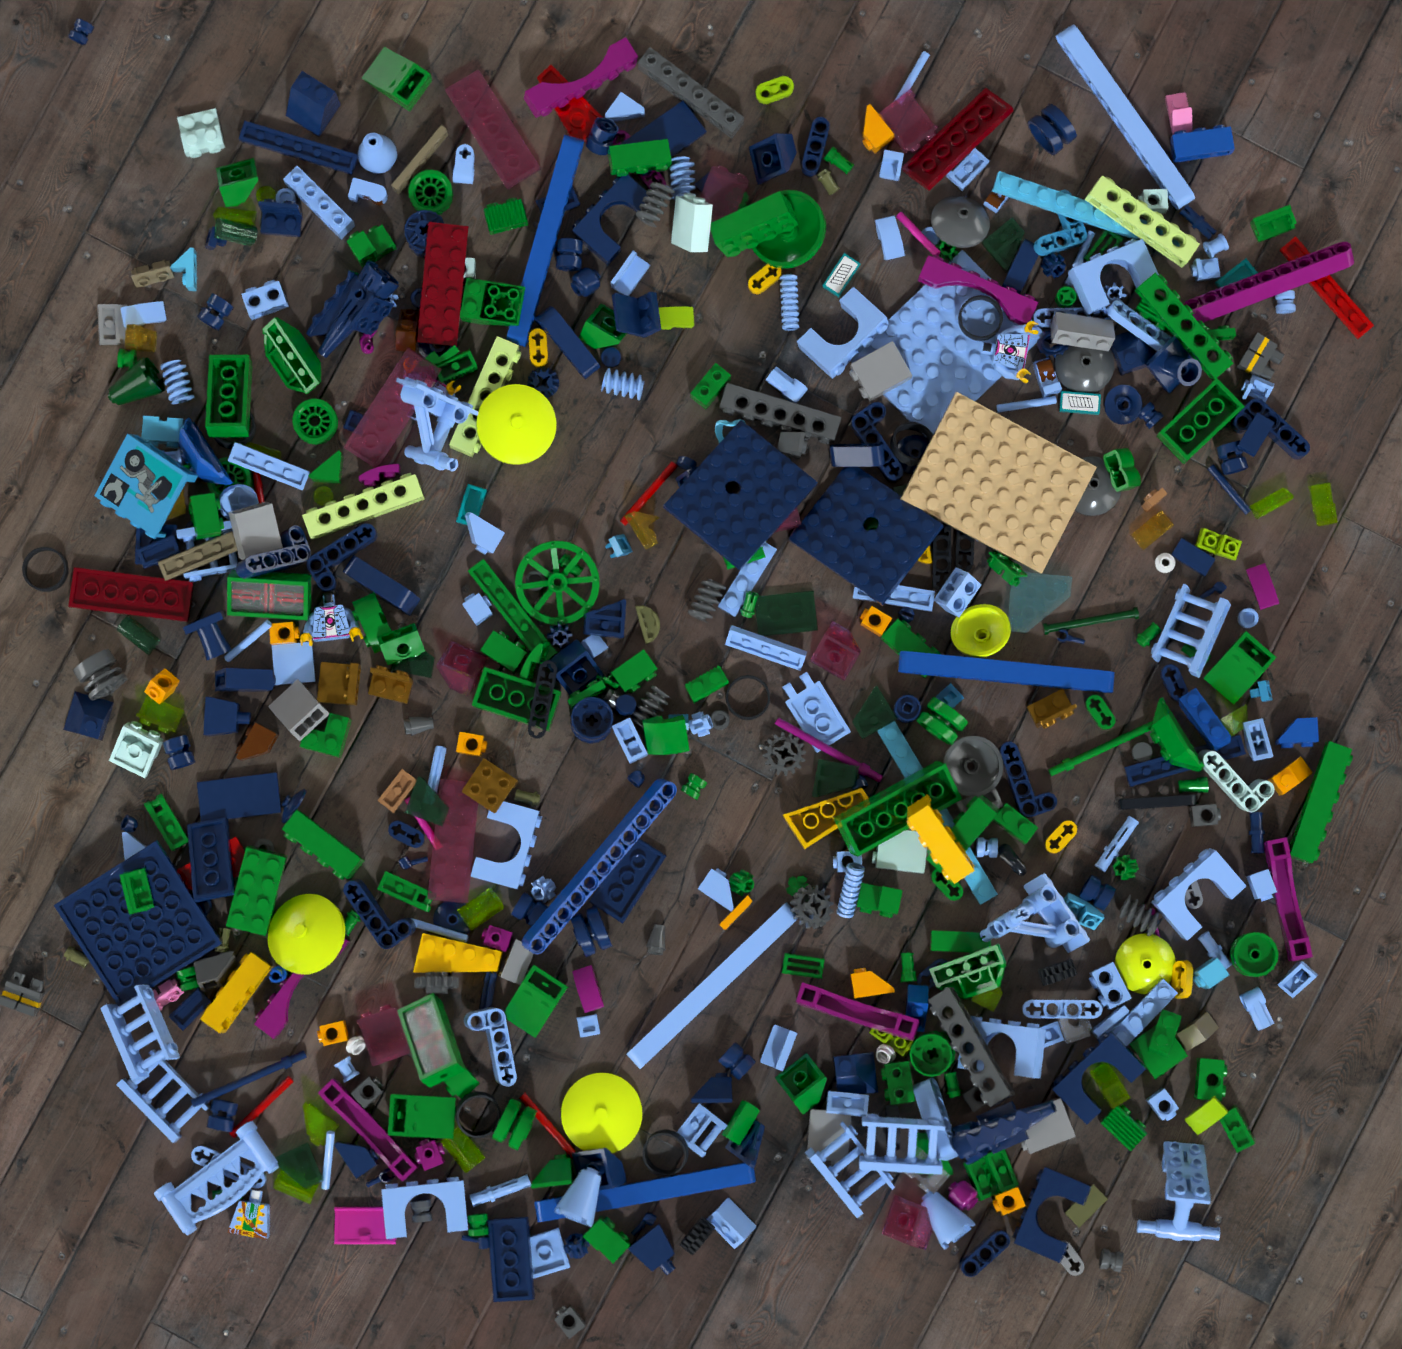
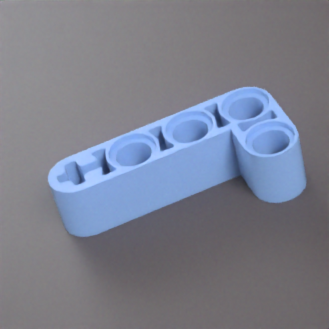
M495 1007L468 1012L464 1017L465 1026L474 1031L486 1030L496 1082L506 1087L512 1086L516 1082L517 1075L504 1012ZM496 1011L498 1013V1019L497 1021L492 1022L490 1020V1015ZM477 1016L479 1022L473 1027L470 1023L471 1018ZM500 1031L502 1039L499 1042H495L494 1035ZM504 1051L506 1058L504 1061L499 1062L498 1054ZM505 1073L509 1074V1077L506 1078V1081L502 1079V1077L505 1076Z
M931 1077L914 1084L913 1091L922 1119L928 1120L930 1117H937L945 1123V1131L938 1130L936 1158L948 1161L958 1157L952 1143L954 1133L951 1132L952 1126L938 1083ZM925 1129L929 1139L930 1130Z

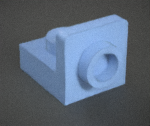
M1196 258L1193 261L1191 275L1192 277L1195 276L1196 282L1220 278L1218 258L1204 260Z

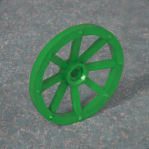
M560 540L544 542L532 548L520 562L515 578L516 593L523 608L535 619L552 625H557L558 621L560 625L568 624L583 617L594 605L600 586L598 569L591 556L576 544ZM557 548L567 549L576 553L575 557L562 572L559 570ZM551 549L554 573L548 571L532 558L544 550ZM581 558L588 565L592 575L566 577ZM527 564H530L546 576L548 580L523 583V574ZM559 578L562 582L561 585L556 586L554 580ZM592 582V591L588 601L586 602L567 584ZM548 586L549 589L533 607L527 600L523 589ZM562 591L572 597L582 608L571 615L564 616ZM553 592H556L558 617L547 616L539 612Z

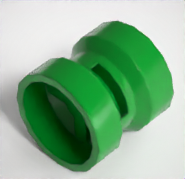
M690 773L688 776L689 782L684 784L680 790L693 799L698 800L700 789H704L708 783L695 774Z
M194 967L176 972L177 977L181 980V992L199 987Z
M487 1213L467 1215V1221L470 1223V1228L468 1229L469 1236L489 1234V1229L486 1226V1221L488 1220Z

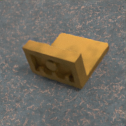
M321 662L317 700L323 703L357 706L361 665L358 663H351L349 665Z
M376 665V669L370 668L373 676L368 691L369 695L408 704L413 680L409 677L408 673L399 670L391 673L388 668Z
M1061 689L1026 708L1036 727L1042 726L1043 729H1046L1057 723L1055 719L1060 717L1061 720L1072 716L1074 714L1073 710L1077 708V705H1071L1064 690Z
M483 758L462 792L491 812L496 813L512 788H515L519 781Z

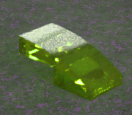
M1330 483L1310 485L1311 502L1317 526L1338 523Z

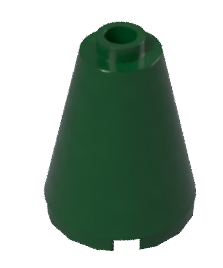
M143 357L108 389L109 393L107 395L113 404L122 405L161 394L166 389L163 378L159 380L157 374L160 372L155 364L148 357Z

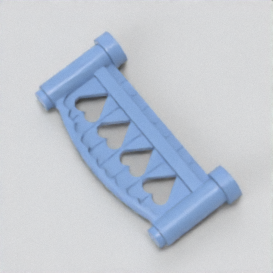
M253 1121L244 1124L236 1131L240 1138L238 1142L175 1188L169 1182L154 1193L157 1200L163 1202L181 1231L186 1235L193 1233L197 1229L195 1225L198 1221L214 1216L238 1201L258 1181L263 1172L267 1171L270 1174L279 1168L278 1161L256 1131L258 1127ZM240 1157L255 1163V1168L249 1170L246 1175L241 1174ZM224 1169L239 1176V1180L235 1183L232 1182L229 1188L224 1185ZM208 1182L222 1187V1193L216 1195L213 1200L208 1198ZM191 1194L206 1200V1205L199 1207L197 1212H193L191 1209Z

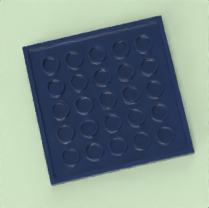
M158 840L54 905L118 1006L138 995L134 988L136 985H149L152 988L223 943L199 904L193 900L192 893ZM145 868L155 907L129 915L120 874Z

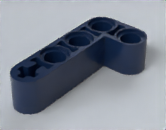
M547 307L534 318L539 327L551 337L585 380L601 367L554 307Z
M1255 398L1249 401L1231 422V428L1234 432L1239 434L1246 432L1256 413L1251 411L1250 406L1253 404L1257 405L1261 415L1271 418L1275 422L1267 436L1290 457L1297 460L1302 459L1310 451L1308 441L1261 399ZM1237 419H1243L1246 422V427L1238 426ZM1281 431H1285L1289 435L1288 440H1283L1280 437ZM1294 439L1295 442L1290 446L1289 443ZM1299 446H1301L1302 449L1298 453L1296 450Z
M874 402L852 418L851 428L861 444L868 443L866 437L870 435L877 439L876 443L883 444V449L888 455V459L885 460L884 465L877 467L888 482L896 483L903 475V467L875 428V425L884 419L886 408L882 403ZM878 408L881 410L882 415L875 417L872 415L871 410ZM862 419L866 425L863 428H858L855 425V421ZM890 467L894 471L898 470L897 476H895L894 474L890 475Z
M362 524L308 558L306 562L307 569L323 591L332 592L337 586L336 578L330 569L375 542L377 539L376 529L371 524ZM368 530L370 532L371 537L368 538L367 536H364V531ZM356 535L360 537V539L363 541L362 543H360ZM350 539L355 540V547L347 549L346 542ZM332 550H337L339 553L338 557L334 560L329 559V553ZM314 561H321V568L313 570L312 563ZM327 577L331 578V585L329 587H323V579Z
M294 525L280 534L282 549L251 555L236 565L238 576L248 579L295 568L306 562L311 557V551L303 529Z
M355 555L352 556L342 571L409 616L421 600L409 589Z
M1013 742L1002 744L999 752L1003 759V769L1018 812L1025 818H1031L1053 810L1057 805V798L1054 794L1044 793L1034 796L1017 745ZM1006 746H1008L1009 749H1013V752L1011 753V758H1016L1017 761H1012L1011 763L1007 764L1006 761H1009L1010 757L1008 754H1004L1003 752L1004 750H1006ZM1012 765L1019 767L1020 774L1018 776L1010 773ZM1018 784H1023L1026 787L1025 795L1018 794L1016 790ZM1044 797H1049L1052 800L1050 808L1043 806L1042 799ZM1025 803L1033 806L1031 814H1026L1023 811Z
M351 880L344 885L343 891L345 896L381 948L390 949L395 947L415 932V922L410 918H404L392 924L362 880ZM356 885L358 888L356 889V892L353 893L352 889ZM364 900L370 904L368 911L362 907ZM375 917L381 920L379 928L374 925ZM403 922L406 923L409 927L407 933L403 932L401 929V925ZM386 934L392 936L393 941L391 944L385 941Z

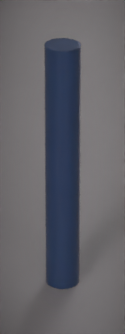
M1215 465L1210 466L1207 470L1245 515L1248 514L1251 508Z

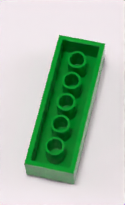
M935 761L835 816L833 819L849 852L858 857L909 829L910 827L906 822L908 820L907 807L927 794L932 800L930 801V806L933 810L938 809L939 812L962 798L946 764Z

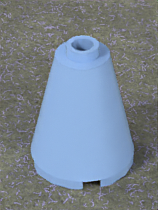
M377 133L367 134L358 148V160L361 166L374 174H382L389 171L397 159V149L393 141Z
M587 1167V1170L582 1169L555 1207L554 1212L559 1215L563 1214L566 1218L580 1224L592 1227L601 1176L598 1175L599 1171Z
M929 1191L922 1197L923 1202L921 1205L943 1249L948 1248V1244L951 1241L953 1243L957 1242L971 1230V1226H975L972 1219L937 1191L934 1193Z

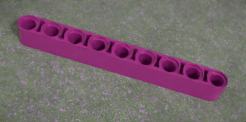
M1349 242L1336 243L1189 299L1183 305L1187 304L1194 312L1192 315L1197 321L1207 322L1351 267L1354 264L1351 244Z

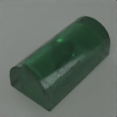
M216 218L214 238L248 246L256 242L258 235L256 226Z
M130 615L126 616L117 627V631L148 656L161 641V639Z

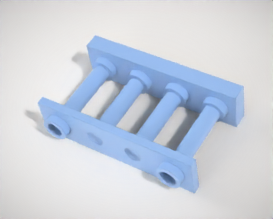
M231 521L224 522V529L221 530V534L233 531ZM194 527L176 530L177 538L186 543L187 550L194 547L196 538ZM209 537V538H203V539H205L206 542H207V541H209V540H212V539L215 538V537ZM234 552L228 555L230 565L218 567L217 560L209 563L210 569L198 571V568L188 573H183L184 578L190 579V582L201 581L202 577L236 570V565L238 564L237 554Z
M1183 584L1182 588H1179L1176 592V602L1158 643H1155L1152 647L1151 654L1156 662H1159L1161 657L1164 656L1188 665V671L1191 675L1199 678L1231 604L1227 599L1221 597L1218 602L1212 603L1189 594L1190 588ZM1187 601L1211 610L1213 613L1211 620L1206 622L1182 613L1185 602ZM1177 620L1204 629L1203 638L1198 640L1174 631ZM1169 638L1196 647L1197 652L1195 656L1189 658L1165 649Z
M136 985L134 988L138 995L121 1006L106 1004L101 1007V1011L132 1081L148 1078L147 1068L164 1057L166 1060L180 1058L178 1047L170 1035L154 998V992L149 985ZM141 1003L145 1014L126 1024L123 1013ZM149 1021L153 1032L134 1042L131 1031ZM157 1039L161 1050L143 1061L139 1049Z
M154 1049L151 1050L149 1054L152 1056L158 1051ZM164 1057L147 1068L149 1074L160 1064L167 1073L146 1094L143 1093L141 1095L137 1090V1085L142 1080L132 1081L131 1079L127 1080L124 1078L116 1085L172 1143H175L182 1137L179 1134L180 1128L201 1107L205 1111L211 1107L208 1104L210 1101L194 1108L191 1106L175 1123L172 1122L170 1124L165 1119L166 1113L187 1093L193 1099L203 1094L199 1095L172 1068ZM174 1078L181 1088L161 1108L155 1109L151 1105L152 1099Z
M877 1114L862 1116V1126H868L866 1154L859 1156V1170L942 1174V1161L936 1158L938 1130L945 1131V1123L940 1118L930 1117L928 1120L879 1117ZM876 1127H889L887 1155L885 1157H876L874 1154ZM897 1128H909L908 1153L905 1158H897L895 1156ZM917 1129L930 1130L928 1157L926 1159H917L916 1157Z
M842 1122L840 1125L845 1130L842 1135L821 1152L818 1150L815 1153L812 1148H809L805 1154L856 1218L863 1214L859 1207L866 1198L885 1183L892 1190L895 1186L891 1183L893 1177L888 1171H877L880 1177L856 1197L855 1195L853 1197L849 1196L847 1193L850 1190L849 1188L871 1170H858L844 1182L842 1180L840 1183L835 1178L838 1176L837 1173L860 1154H866V1150L856 1138L858 1133L851 1125L847 1127ZM851 1138L857 1147L834 1166L830 1165L827 1168L823 1163L826 1161L825 1158Z

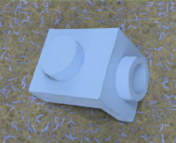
M1252 374L1250 380H1245L1241 391H1244L1242 399L1246 400L1247 396L1261 399L1266 403L1274 383Z

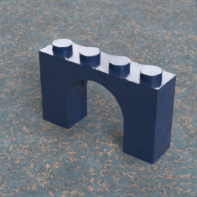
M629 175L617 176L612 182L613 186L611 189L603 191L599 196V202L596 205L592 204L586 210L587 215L582 220L579 218L572 226L574 228L572 230L573 235L578 240L583 241V244L607 266L620 254L621 247L602 230L600 221L603 213L615 205L628 206L635 212L641 211L639 205L645 204L643 198L648 197L647 191Z
M1112 1031L1108 1034L1104 1032L1097 1039L1099 1043L1094 1048L1088 1047L1082 1053L1084 1057L1079 1062L1077 1060L1072 1062L1068 1067L1069 1071L1064 1076L1060 1074L1053 1081L1055 1085H1053L1052 1090L1086 1125L1102 1111V1108L1085 1091L1082 1085V1075L1090 1065L1097 1062L1112 1064L1130 1083L1146 1070V1066Z
M1045 1167L1044 1170L1040 1169L1036 1181L1039 1183L1037 1188L1032 1189L1028 1198L1031 1201L1028 1208H1024L1020 1218L1023 1220L1021 1227H1016L1013 1238L1015 1239V1244L1061 1263L1069 1244L1046 1234L1041 1229L1037 1219L1039 1207L1046 1199L1053 1196H1061L1085 1206L1092 1187Z

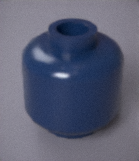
M584 267L572 276V290L578 296H589L599 289L600 274L595 269L592 270Z

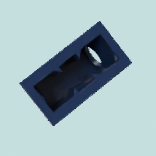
M205 697L203 735L210 737L239 733V724L251 723V712H240V704Z
M659 1223L628 1248L651 1271L660 1267L668 1275L676 1268L669 1259L675 1254V1251Z

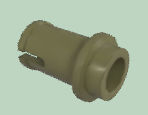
M825 169L817 174V180L821 181L830 196L840 188L830 175L831 171L828 172Z
M517 789L514 802L529 804L532 807L539 806L541 795L537 794L536 791L531 793Z
M218 928V935L223 943L215 948V952L224 953L230 950L228 943L231 929Z
M69 946L64 954L67 961L71 960L83 968H86L89 963L86 955L78 951L75 946Z

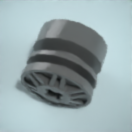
M109 649L90 656L73 670L80 683L90 681L84 690L85 692H90L88 696L92 701L113 693L128 679L124 673L120 674L122 672L121 667L111 669L116 663V659Z

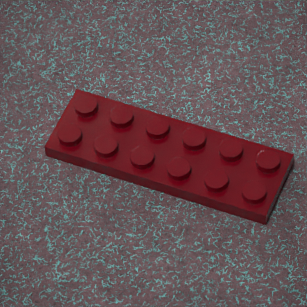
M985 88L901 167L903 172L930 191L1014 111L1012 106Z
M428 222L416 342L457 346L469 226Z
M74 567L68 607L189 622L194 582L173 579L165 581L164 578Z

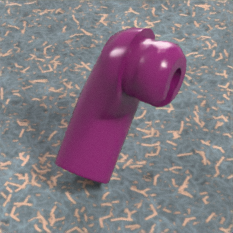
M377 330L372 335L363 333L360 337L361 350L365 354L373 352L372 338Z

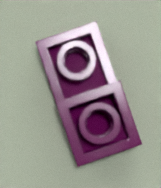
M399 464L376 467L361 474L359 481L364 483V486H376V483H381V475H384V478H396V475H401V467Z
M1266 564L1246 569V574L1260 610L1279 604Z
M590 965L572 971L584 1012L587 1013L604 1007L601 990L597 985L593 967Z

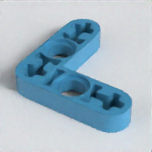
M1061 190V191H1060V192H1063V193L1072 195V194H1071L1069 191H1067V190ZM1058 214L1063 230L1037 239L1034 243L1035 252L1038 255L1046 256L1081 245L1087 239V232L1083 222L1075 219L1074 222H1069L1066 216ZM1057 236L1064 239L1065 244L1063 246L1057 243ZM1051 243L1047 248L1041 247V244Z

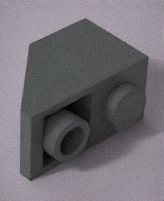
M781 432L778 450L786 457L800 459L801 454L806 452L808 439L804 438L805 433Z
M233 951L220 953L210 958L205 957L193 962L197 983L202 992L224 985L238 965V960Z

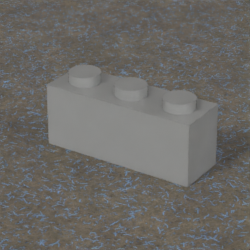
M1056 312L1050 324L1052 343L1109 351L1115 340L1113 320Z

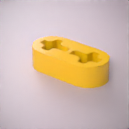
M767 264L749 279L748 288L753 294L763 293L780 279L781 268ZM770 268L777 270L775 277L773 275L768 278L765 277L769 274ZM754 280L756 282L764 280L760 285V289L758 287L753 288Z
M534 329L529 334L530 360L535 367H543L548 362L547 336L542 329ZM536 334L544 337L540 339V346L536 345V340H532V338L536 337ZM537 350H540L541 356L545 357L541 359L540 363L533 359L537 357Z
M1069 820L1062 822L1045 840V849L1053 854L1060 852L1076 835V824ZM1064 825H1065V826L1071 825V826H1072L1071 831H1072L1073 833H1072V834L1067 833V834L1063 837V836L1061 835V834L1064 832V830H1065V829L1063 828V826H1064ZM1059 837L1061 839L1057 843L1059 848L1051 849L1049 841H1054Z
M1188 960L1177 961L1173 965L1171 986L1178 992L1175 998H1188L1192 993L1193 966Z

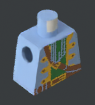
M251 1189L249 1201H239L228 1233L261 1239L269 1238L270 1204L261 1203L263 1191Z

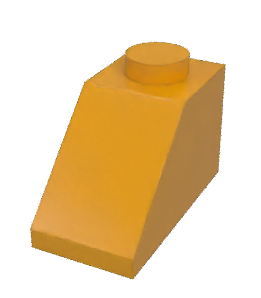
M869 104L866 109L862 142L869 151L872 150L876 153L894 139L895 134L872 105Z
M1300 756L1270 777L1268 781L1274 785V789L1280 796L1301 783L1313 772Z
M866 968L854 969V974H850L854 998L895 992L891 985L872 971L866 972Z

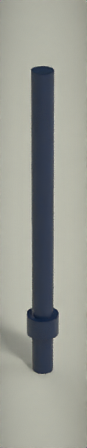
M303 1050L290 1057L288 1055L280 1058L281 1061L190 1100L194 1108L280 1069H288L293 1066L292 1064L307 1058L305 1051Z

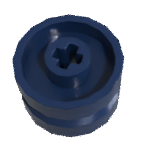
M1048 104L1041 110V116L1035 115L1027 123L1035 140L1051 155L1059 153L1063 149V143L1069 144L1077 137L1076 131L1069 119L1053 104Z
M597 906L586 910L588 923L585 922L581 913H577L571 918L574 927L573 932L586 957L596 953L594 940H597L602 950L612 947Z

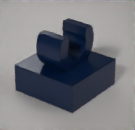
M212 226L208 231L204 248L213 250L216 248V245L224 247L228 237L219 235L220 228Z

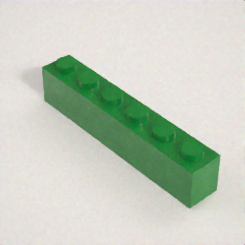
M1331 741L1325 742L1289 846L1291 858L1308 864L1317 861L1320 855L1319 844L1325 840L1327 834L1325 830L1326 824L1330 823L1334 812L1331 811L1333 804H1337L1340 797L1338 792L1339 786L1343 785L1347 774L1344 773L1346 766H1350L1353 755H1351L1352 749Z

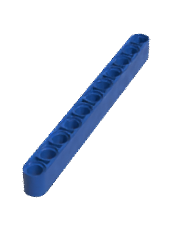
M564 135L522 280L521 286L526 288L519 326H509L506 340L526 347L564 216V206L568 202L584 145L583 139Z
M900 651L898 672L1102 693H1113L1115 672L911 651Z
M660 778L649 787L522 938V945L525 949L534 954H541L674 798L677 792L674 783ZM666 785L667 789L662 793V789ZM654 800V805L649 808L650 802ZM641 815L640 822L636 823L637 818ZM628 831V836L624 839L623 835ZM615 846L614 853L610 854L611 848ZM602 862L601 868L597 870V865ZM589 877V882L584 885L585 879ZM576 893L575 899L571 901L572 894ZM563 908L562 914L558 916V911ZM550 924V928L545 932L546 925ZM536 939V945L531 947L532 942Z
M743 1162L620 1185L613 1189L599 1190L595 1212L756 1182L755 1172L753 1168ZM563 1196L535 1201L537 1222L566 1218L565 1215H559L554 1212L555 1207Z

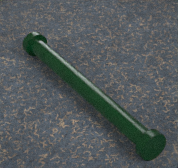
M1133 607V610L1048 625L1047 623H1042L1044 635H1049V632L1128 618L1139 619V611L1137 607Z

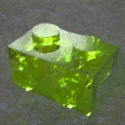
M147 695L140 712H137L136 716L140 718V723L151 726V723L159 726L157 730L169 734L170 731L176 733L185 711L166 702H162L159 705Z

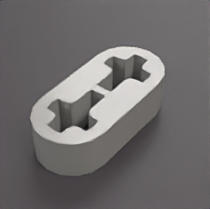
M1196 880L1190 885L1191 889H1187L1185 893V905L1190 909H1197L1203 903V897ZM1190 891H1192L1194 897H1198L1195 906L1193 903L1188 902L1191 898Z
M1069 1244L1066 1250L1069 1256L1065 1257L1064 1255L1061 1264L1070 1275L1078 1276L1084 1270V1263ZM1070 1258L1075 1263H1080L1078 1265V1271H1075L1074 1269H1069L1071 1267V1264L1068 1261Z

